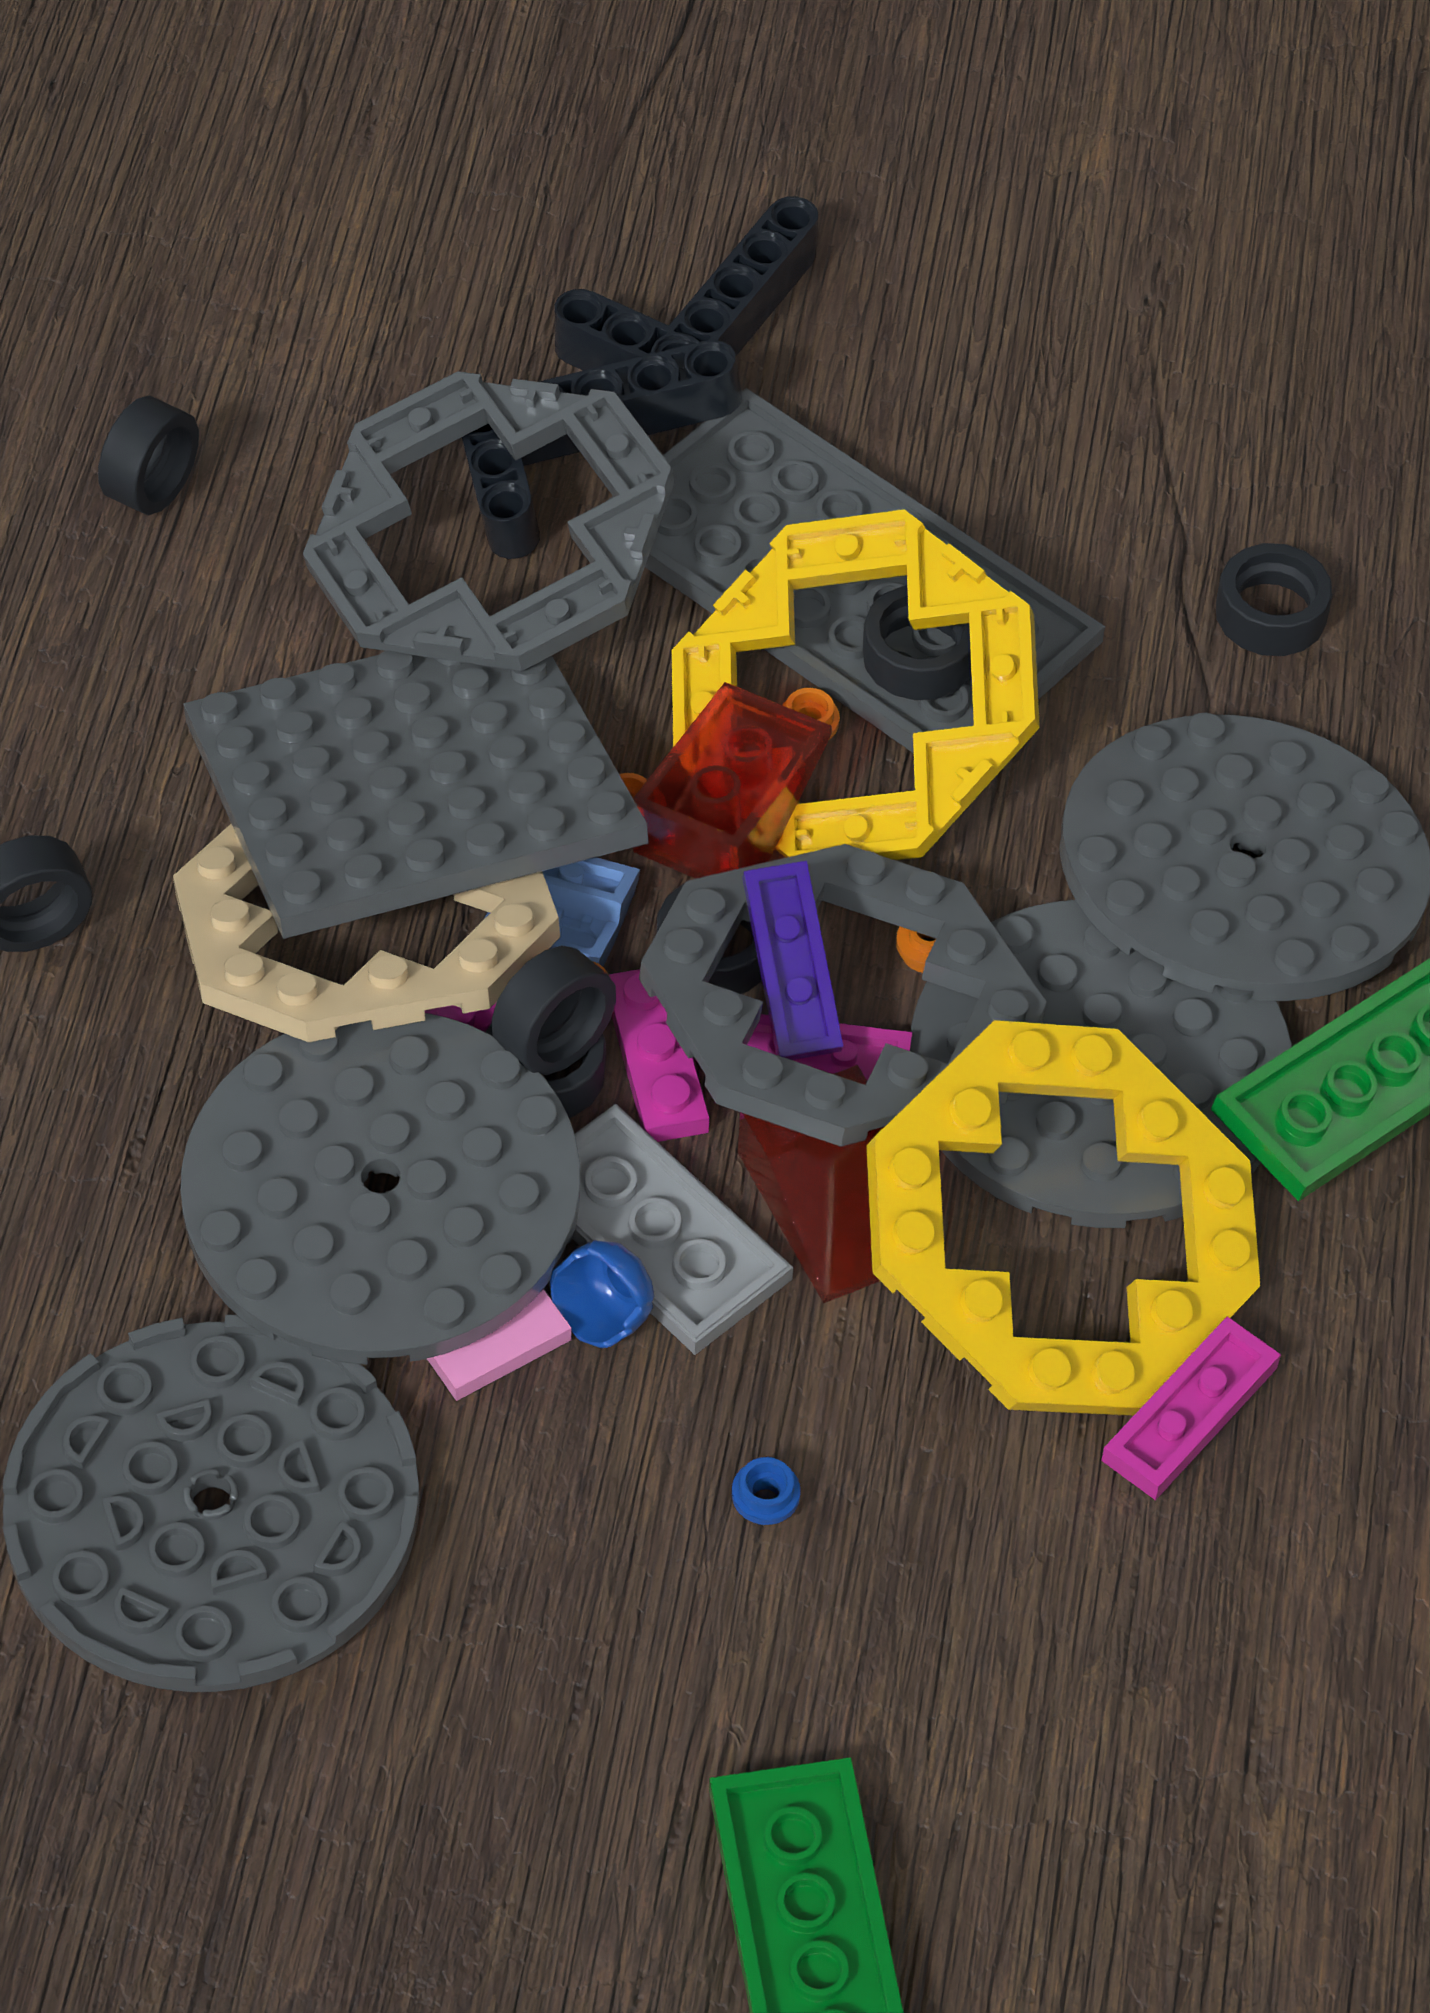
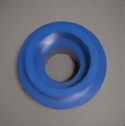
M771 1457L757 1458L750 1461L736 1474L732 1483V1501L736 1510L745 1519L761 1525L777 1524L789 1518L797 1509L800 1501V1483L795 1473L784 1462ZM766 1489L773 1491L778 1497L761 1499L754 1496L757 1491Z

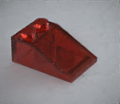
M724 682L634 796L633 800L647 823L648 844L633 847V852L695 879L766 863L772 856L832 735V726Z
M858 1065L834 1073V1075L863 1085L867 1083V1079ZM740 1112L738 1154L823 1304L880 1282L872 1270L866 1145L884 1127L869 1130L864 1141L841 1147Z

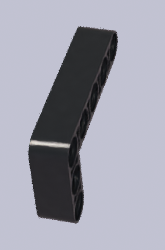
M787 196L775 201L670 325H666L593 291L573 289L564 292L557 298L554 304L555 352L557 356L565 363L584 371L708 340L725 342L732 347L737 356L813 264L817 248V208L809 200L797 196Z
M717 340L697 342L539 381L558 384L559 390L562 393L588 396L591 389L615 392L647 436L724 417L734 412L742 401V390L735 352L730 345ZM486 424L462 437L486 537L492 552L499 557L506 559L521 558L531 553L540 541V531L524 466L579 453L580 451L566 434L515 461L491 426Z

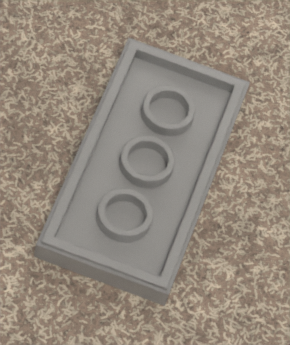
M614 1104L574 1134L580 1160V1205L572 1239L580 1247L587 1243H592L594 1240L618 1242L639 1257L653 1284L655 1297L652 1301L653 1309L651 1314L694 1355L792 1280L793 1267L617 1104Z

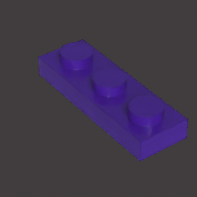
M807 860L744 871L742 880L776 1054L790 1060L841 1052L844 1046Z

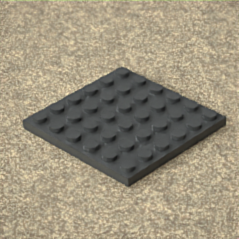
M384 651L380 655L348 663H333L319 670L287 678H273L263 684L227 693H212L203 699L183 703L187 726L283 939L648 844L647 823L552 656L523 671Z

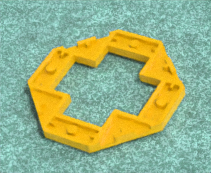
M905 509L786 525L769 543L772 549L751 572L745 569L713 604L715 611L694 634L688 632L672 649L673 761L684 775L785 858L843 844L871 851L892 860L923 857L1040 728L1034 613L1028 603L1011 590L1008 592L986 575L985 570L948 543L946 545L929 532L921 521ZM907 575L909 622L914 630L966 623L970 625L974 726L913 733L914 791L800 804L798 756L793 748L739 754L736 652L795 645V589Z
M994 1020L866 1145L873 1274L892 1293L898 1290L925 1317L921 1322L959 1361L964 1357L992 1385L988 1390L1008 1410L1134 1416L1226 1317L1231 1318L1260 1287L1250 1160L1119 1029ZM999 1092L1113 1099L1118 1161L1179 1165L1188 1282L1135 1279L1127 1286L1130 1343L1013 1337L1010 1273L945 1269L939 1150L994 1153L1002 1145Z

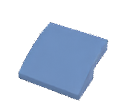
M594 857L542 871L559 917L560 938L549 949L561 945L576 948L591 961L604 966L633 898L639 880L640 869Z

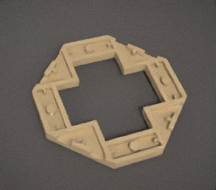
M232 824L173 875L176 898L182 914L192 962L195 966L202 1003L306 1042L336 1037L335 1030L339 1026L371 1020L373 1030L425 1021L424 1010L454 1005L460 1007L462 1013L490 1009L497 1002L509 980L521 967L544 950H548L560 938L559 917L541 871L454 894L455 901L489 912L490 914L434 969L380 950L347 983L340 985L255 954L278 933V928L270 910L242 901L259 884Z

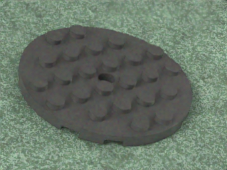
M1198 713L1193 716L1167 719L1143 726L1121 736L1093 756L1074 781L1066 800L1061 825L1059 852L1068 886L1085 915L1109 941L1128 956L1137 951L1164 966L1162 976L1209 993H1213L1214 986L1218 985L1237 990L1251 991L1252 1000L1291 1001L1330 995L1354 987L1386 969L1392 963L1394 955L1407 941L1413 940L1421 925L1430 896V849L1418 818L1399 791L1382 773L1347 749L1321 736L1284 723L1256 717ZM1237 843L1239 849L1251 851L1256 855L1262 854V856L1252 859L1244 853L1234 852V844Z
M1076 900L1057 901L1031 906L991 922L1047 1001L1041 1024L1119 1029L1250 1160L1251 1174L1257 1169L1261 1162L1210 1109L1219 1093L1292 1047L1286 1022L1276 1001L1252 1000L1251 991L1237 990L1218 985L1214 986L1213 993H1209L1162 976L1164 966L1137 951L1128 956L1109 941L1088 919ZM926 982L917 1001L912 1019L910 1051L948 1064L978 998ZM1010 1093L1006 1103L999 1105L1002 1145L994 1153L941 1150L964 1175L998 1199L1028 1213H1032L1035 1207L1050 1213L1072 1217L1071 1225L1094 1228H1125L1126 1221L1163 1216L1166 1222L1183 1217L1179 1165L1118 1161L1113 1099Z
M425 1013V1021L373 1030L371 1020L339 1026L335 1030L336 1037L313 1042H306L293 1036L282 1034L251 1053L220 1082L200 1111L186 1144L181 1168L180 1190L185 1228L200 1270L224 1303L247 1324L273 1340L279 1336L287 1341L310 1348L312 1356L338 1362L368 1364V1358L409 1355L410 1362L449 1353L493 1333L526 1308L551 1279L552 1269L560 1259L566 1244L571 1243L578 1219L580 1205V1160L577 1142L569 1117L560 1099L546 1079L539 1072H530L511 1052L505 1050L492 1035L447 1017ZM370 1171H373L374 1174L388 1173L400 1178L398 1185L386 1193L369 1191L363 1185L368 1179Z
M225 1315V1322L184 1324L183 1318H177L129 1332L128 1341L107 1350L96 1358L90 1353L67 1370L44 1393L28 1415L9 1455L3 1479V1533L13 1573L21 1592L33 1612L44 1626L67 1648L85 1661L110 1674L146 1686L183 1692H220L244 1689L278 1680L322 1660L348 1642L382 1608L396 1587L407 1565L415 1541L419 1519V1482L416 1455L400 1412H395L388 1399L379 1390L375 1377L361 1364L338 1362L312 1356L310 1348L287 1341L279 1336L273 1340L247 1324L238 1315ZM216 1487L229 1493L230 1505L225 1504L215 1510H204L203 1513L198 1512V1507L193 1503L194 1497L200 1491L207 1488Z

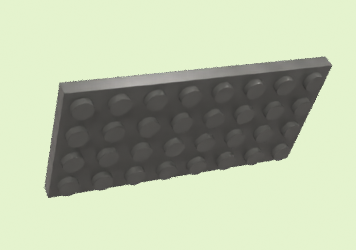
M747 388L742 391V401L734 412L721 418L705 421L663 455L672 468L675 483L645 567L712 614L715 611L713 604L745 569L751 572L772 549L769 543L786 525L905 509L921 521L925 528L946 545L948 543L985 570L986 575L1008 592L1011 590L1030 605L1035 621L1038 700L1103 642L1104 625ZM907 575L795 589V645L764 649L765 651L912 753H914L913 733L974 726L972 675L957 691L946 696L930 700H911L894 696L878 686L865 669L863 632L864 622L870 606L884 593L907 585ZM907 626L892 632L885 639L887 645L901 655L916 659L936 658L950 652L956 646V643L950 636L935 628L914 630L912 626Z

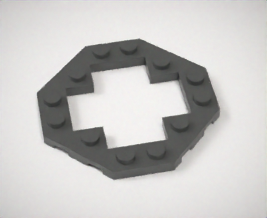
M457 371L354 425L347 442L349 453L342 470H336L322 504L323 518L316 535L310 534L303 557L307 569L360 647L523 671L629 614L675 483L673 472L669 463L615 392L591 389L588 396L562 393L559 390L558 384L513 379L509 386L483 382L481 374ZM486 424L491 426L515 461L567 434L613 495L612 499L567 522L571 538L590 564L492 616L488 615L462 577L408 604L364 540L412 515L408 499L390 474Z
M847 844L686 881L641 961L639 980L650 997L657 996L666 1010V1024L688 1059L695 1057L706 1075L705 1086L716 1104L841 1147L864 1141L869 1130L885 1127L994 1020L1042 1023L1047 1004L1043 995L964 883ZM807 860L816 909H818L821 901H825L936 938L925 961L922 980L978 998L948 1064L886 1043L866 1085L747 1045L760 1021L763 1001L708 983L742 920L751 922L742 880L743 872ZM999 1092V1105L1006 1103L1010 1092Z

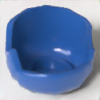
M594 1240L592 1243H587L577 1248L568 1258L553 1269L550 1279L552 1302L570 1325L571 1332L581 1342L598 1348L611 1347L635 1332L646 1321L653 1309L652 1301L655 1296L649 1274L641 1259L618 1242Z

